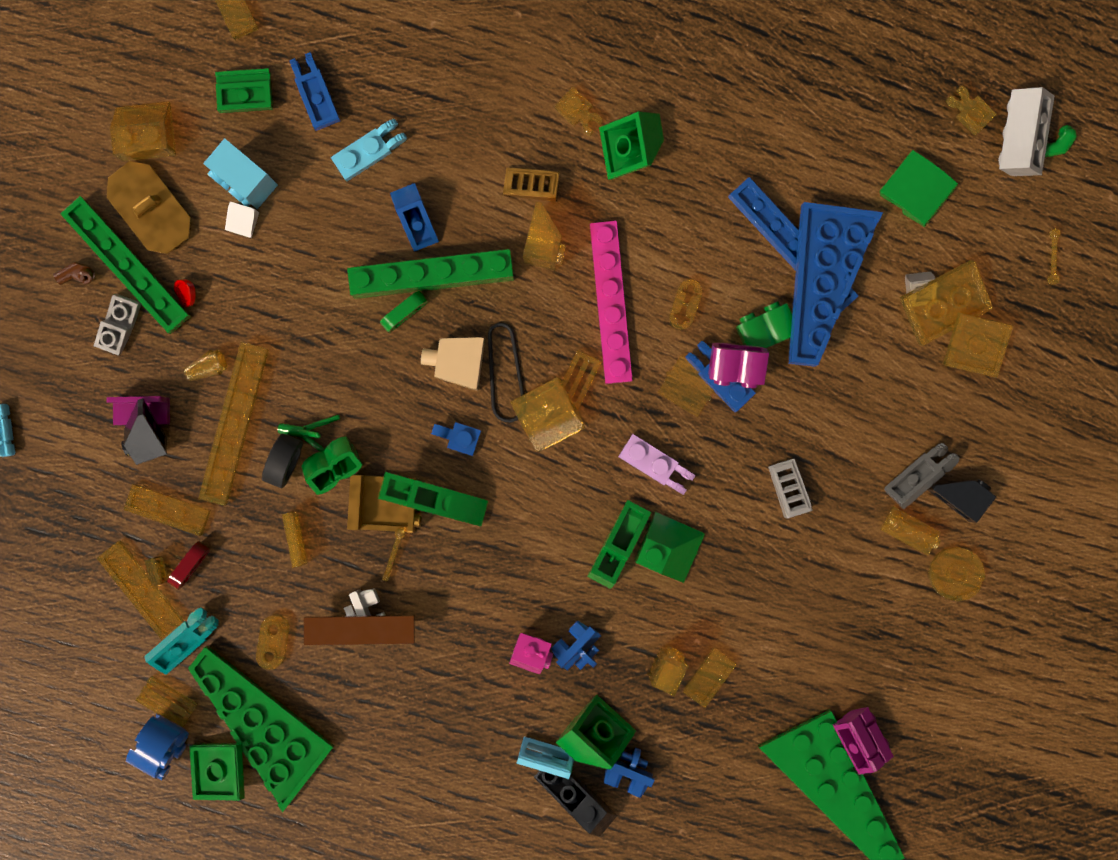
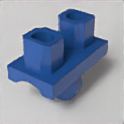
M577 621L569 630L577 641L570 647L564 640L560 639L551 648L558 659L556 663L567 671L574 664L580 670L587 663L593 668L598 664L593 657L599 652V649L593 644L601 635L592 627H587L580 621Z
M635 748L632 754L625 751L621 754L620 759L629 763L618 759L610 770L606 769L604 783L618 788L622 776L630 778L631 781L627 792L641 798L647 787H652L655 779L652 773L636 767L637 765L646 769L648 761L640 758L641 749Z

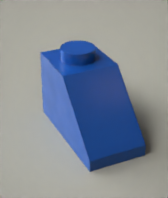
M413 183L391 192L390 195L395 210L413 251L415 252L439 242L416 184Z

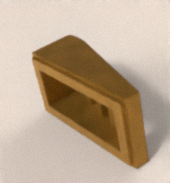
M506 168L503 195L556 202L559 172ZM513 175L518 176L517 189H511ZM524 177H529L527 190H522ZM534 178L539 179L538 191H533ZM545 180H550L549 192H543Z

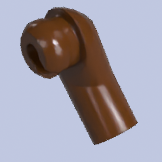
M73 262L55 272L53 276L60 285L71 279L78 280L83 284H89L94 280L95 273L91 267Z

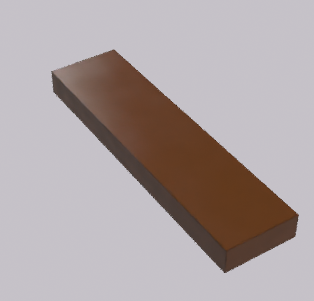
M415 615L304 617V645L415 643Z

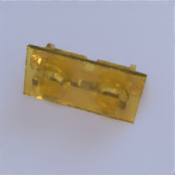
M894 506L880 529L929 556L932 548L937 549L941 542L938 539L940 531Z

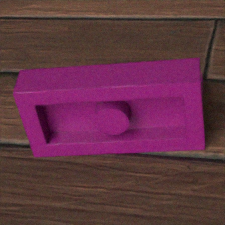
M162 396L107 397V403L113 404V425H126L137 400L142 398L159 425H170V398Z

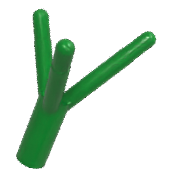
M335 415L303 427L280 423L278 433L301 437L321 452L325 448L310 438H319L321 436L320 433L309 430L340 419V415Z

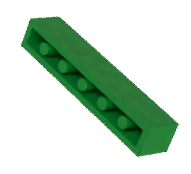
M510 249L347 268L350 295L354 299L514 281Z

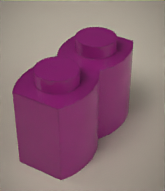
M712 343L708 372L709 378L714 380L715 384L723 386L730 385V382H739L745 388H757V385H764L769 352L767 348L757 346Z

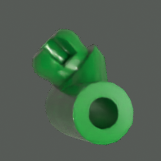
M1062 126L1059 129V137L1056 142L1047 143L1045 158L1067 153L1077 138L1076 130L1072 126Z

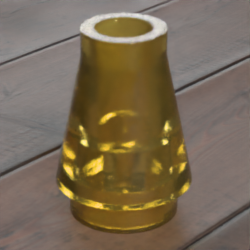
M209 350L190 365L185 366L184 373L189 381L217 376L227 369V363L219 350Z

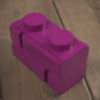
M868 707L849 711L843 718L833 724L858 774L876 772L884 766V763H887L894 757L889 748L888 740L882 735L876 723V717L870 712Z

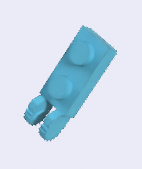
M395 119L382 124L377 130L375 128L331 157L346 182L391 154L393 149L406 141L407 137L404 133L397 134L386 144L381 138L398 126Z

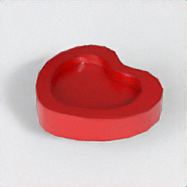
M187 279L177 280L174 283V292L179 297L180 304L183 307L192 306L196 298L194 284Z

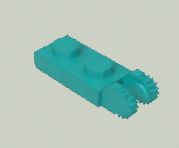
M201 607L189 615L187 622L184 621L144 656L146 663L167 675L206 641L205 638L217 628L219 620L214 616H209L205 620L208 615L207 611Z

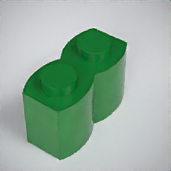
M779 301L764 307L766 313L756 317L753 312L740 318L741 324L736 326L743 345L768 348L790 338L792 313L788 304L786 303L781 306Z
M347 436L332 441L324 451L317 452L308 457L301 467L306 483L316 495H320L334 488L339 480L354 475L361 468L362 462L357 449Z

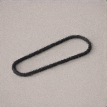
M499 322L490 327L488 331L491 406L494 415L499 420L511 423L523 416L526 410V400L513 329L510 325ZM500 326L507 328L510 332L522 400L520 413L511 419L500 416L495 406L492 332L496 327Z

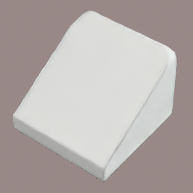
M230 202L225 230L252 238L259 212L253 208Z

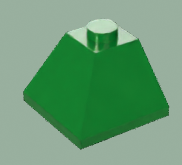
M638 111L599 127L608 180H613L652 165L664 141L660 114Z
M655 512L634 561L659 574L684 583L705 533Z
M595 695L566 727L556 741V744L577 762L610 770L636 733V730L598 695Z

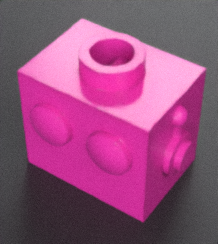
M520 633L509 664L540 675L543 668L548 669L553 657V653L549 652L551 643L545 642L538 637H531Z

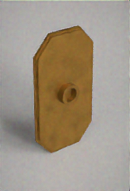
M129 161L108 177L107 199L147 250L169 254L189 238L191 217L150 165Z

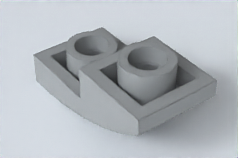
M113 294L106 319L100 322L94 347L118 356L121 355L133 330L141 303L119 294Z

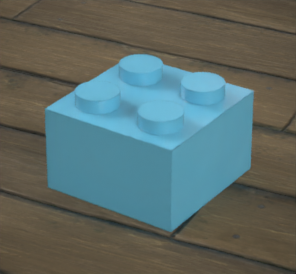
M225 138L203 163L210 169L207 174L225 190L231 187L228 192L247 207L252 204L258 209L278 186L267 173Z

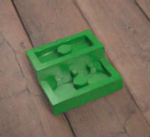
M912 150L879 192L881 197L901 208L905 216L925 227L956 189L958 183L935 164Z

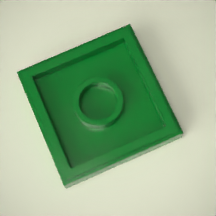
M195 743L189 745L193 800L240 801L245 798L242 743Z

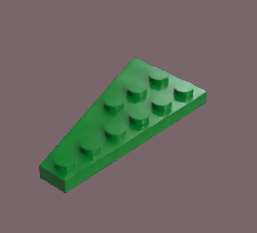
M206 646L189 666L188 670L217 709L216 712L221 720L223 719L229 727L236 743H242V752L251 766L257 770L264 781L263 784L269 792L271 791L278 802V807L283 813L335 745L209 646Z
M831 710L758 745L771 761L870 860L905 859L864 775L857 773L833 727V724L837 721Z

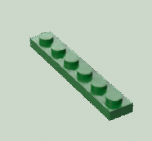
M79 196L60 213L167 333L172 334L191 317L83 197Z

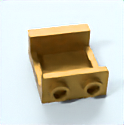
M352 475L350 477L347 530L361 529L414 533L416 527L420 528L421 511L378 499L384 476Z

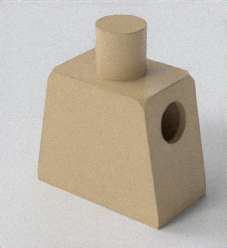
M481 337L440 339L438 350L423 348L421 364L436 366L434 377L478 391L485 339Z

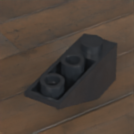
M540 770L534 776L590 835L601 836L618 816L599 796L572 773L569 779Z

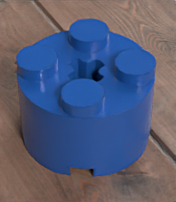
M157 713L156 717L152 716L137 735L134 740L137 742L136 750H129L126 762L149 776L162 781L171 769L169 764L173 758L178 759L187 746L184 742L189 732Z

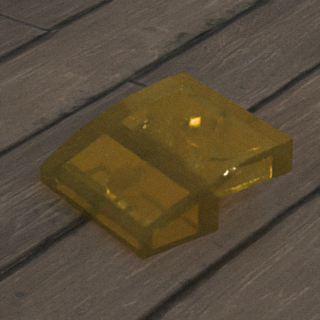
M558 377L511 401V405L524 431L537 452L585 428L575 405L571 403L562 381Z

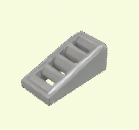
M795 459L768 466L784 518H791L813 511ZM791 468V474L778 477L777 472ZM791 479L795 480L796 484L782 488V482ZM796 489L798 490L799 494L788 498L784 494ZM798 500L802 502V505L790 508L788 505Z

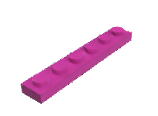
M617 221L590 223L605 384L632 382Z

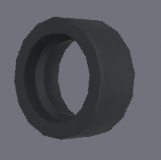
M280 434L266 460L262 481L279 488H284L299 460L303 442L287 434Z

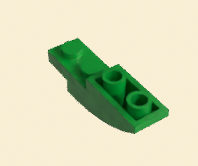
M388 472L384 474L378 499L480 527L482 526L488 500Z

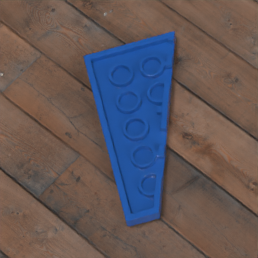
M804 202L801 205L788 364L812 367L819 365L830 339V333L841 313V307L849 294L863 261L866 248L871 242L874 235L873 232L883 212Z

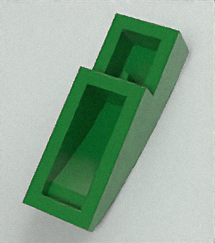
M629 500L626 501L587 577L609 589L615 585L651 514L650 511Z

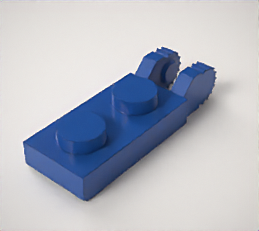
M311 52L305 54L306 62L311 69V72L302 75L301 67L295 58L289 61L305 108L315 131L340 122L322 73L317 68Z
M701 341L697 346L700 352L710 360L712 349L705 342ZM691 352L685 356L687 361L699 372L698 375L735 413L756 394L751 388L742 387L739 382H730L728 386L715 384L714 380H711L708 375L710 363L704 367L702 362Z

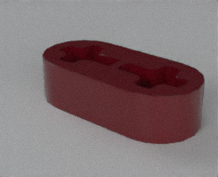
M197 541L171 573L167 582L177 590H180L206 558L210 549L200 541Z

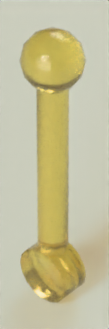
M1056 228L1052 229L1049 233L1052 238L1051 275L1048 276L1047 281L1051 285L1057 284L1060 280V277L1057 275V242L1061 233Z
M400 528L395 531L396 539L382 578L386 582L389 580L400 541L405 537V531Z

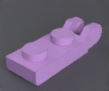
M634 434L631 435L618 456L662 485H668L682 495L685 494L686 489L681 484L669 479L674 470L687 480L693 481L695 477L693 473L678 465L677 461Z

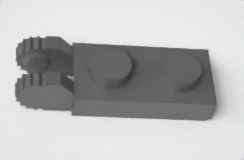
M940 443L927 454L924 453L891 481L884 490L904 510L944 476L946 472H950L957 465L960 457L952 453L936 464L935 462L942 459L948 452V447L944 443Z

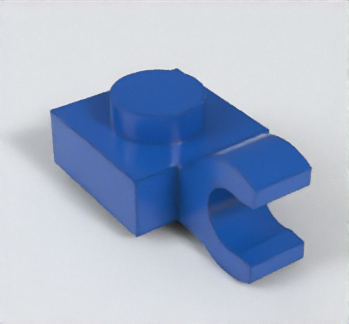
M455 422L453 430L434 424L431 434L448 439L447 448L473 456L481 430Z

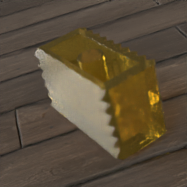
M668 646L666 650L663 648L659 649L660 653L656 654L657 658L654 659L653 668H650V673H647L652 686L675 696L689 666L682 652Z

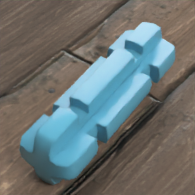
M0 404V457L15 455L14 444H11V441L14 439L11 419H8V415H10L8 404Z

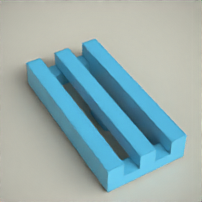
M527 737L523 738L517 759V764L567 779L571 775L574 759L561 747Z

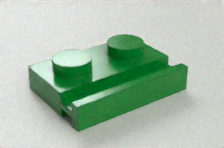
M269 68L215 72L217 111L219 113L273 110L271 71Z

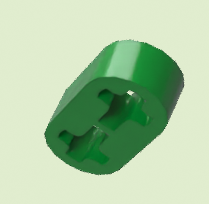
M417 291L384 316L380 324L390 333L421 310L428 303V300L420 291Z

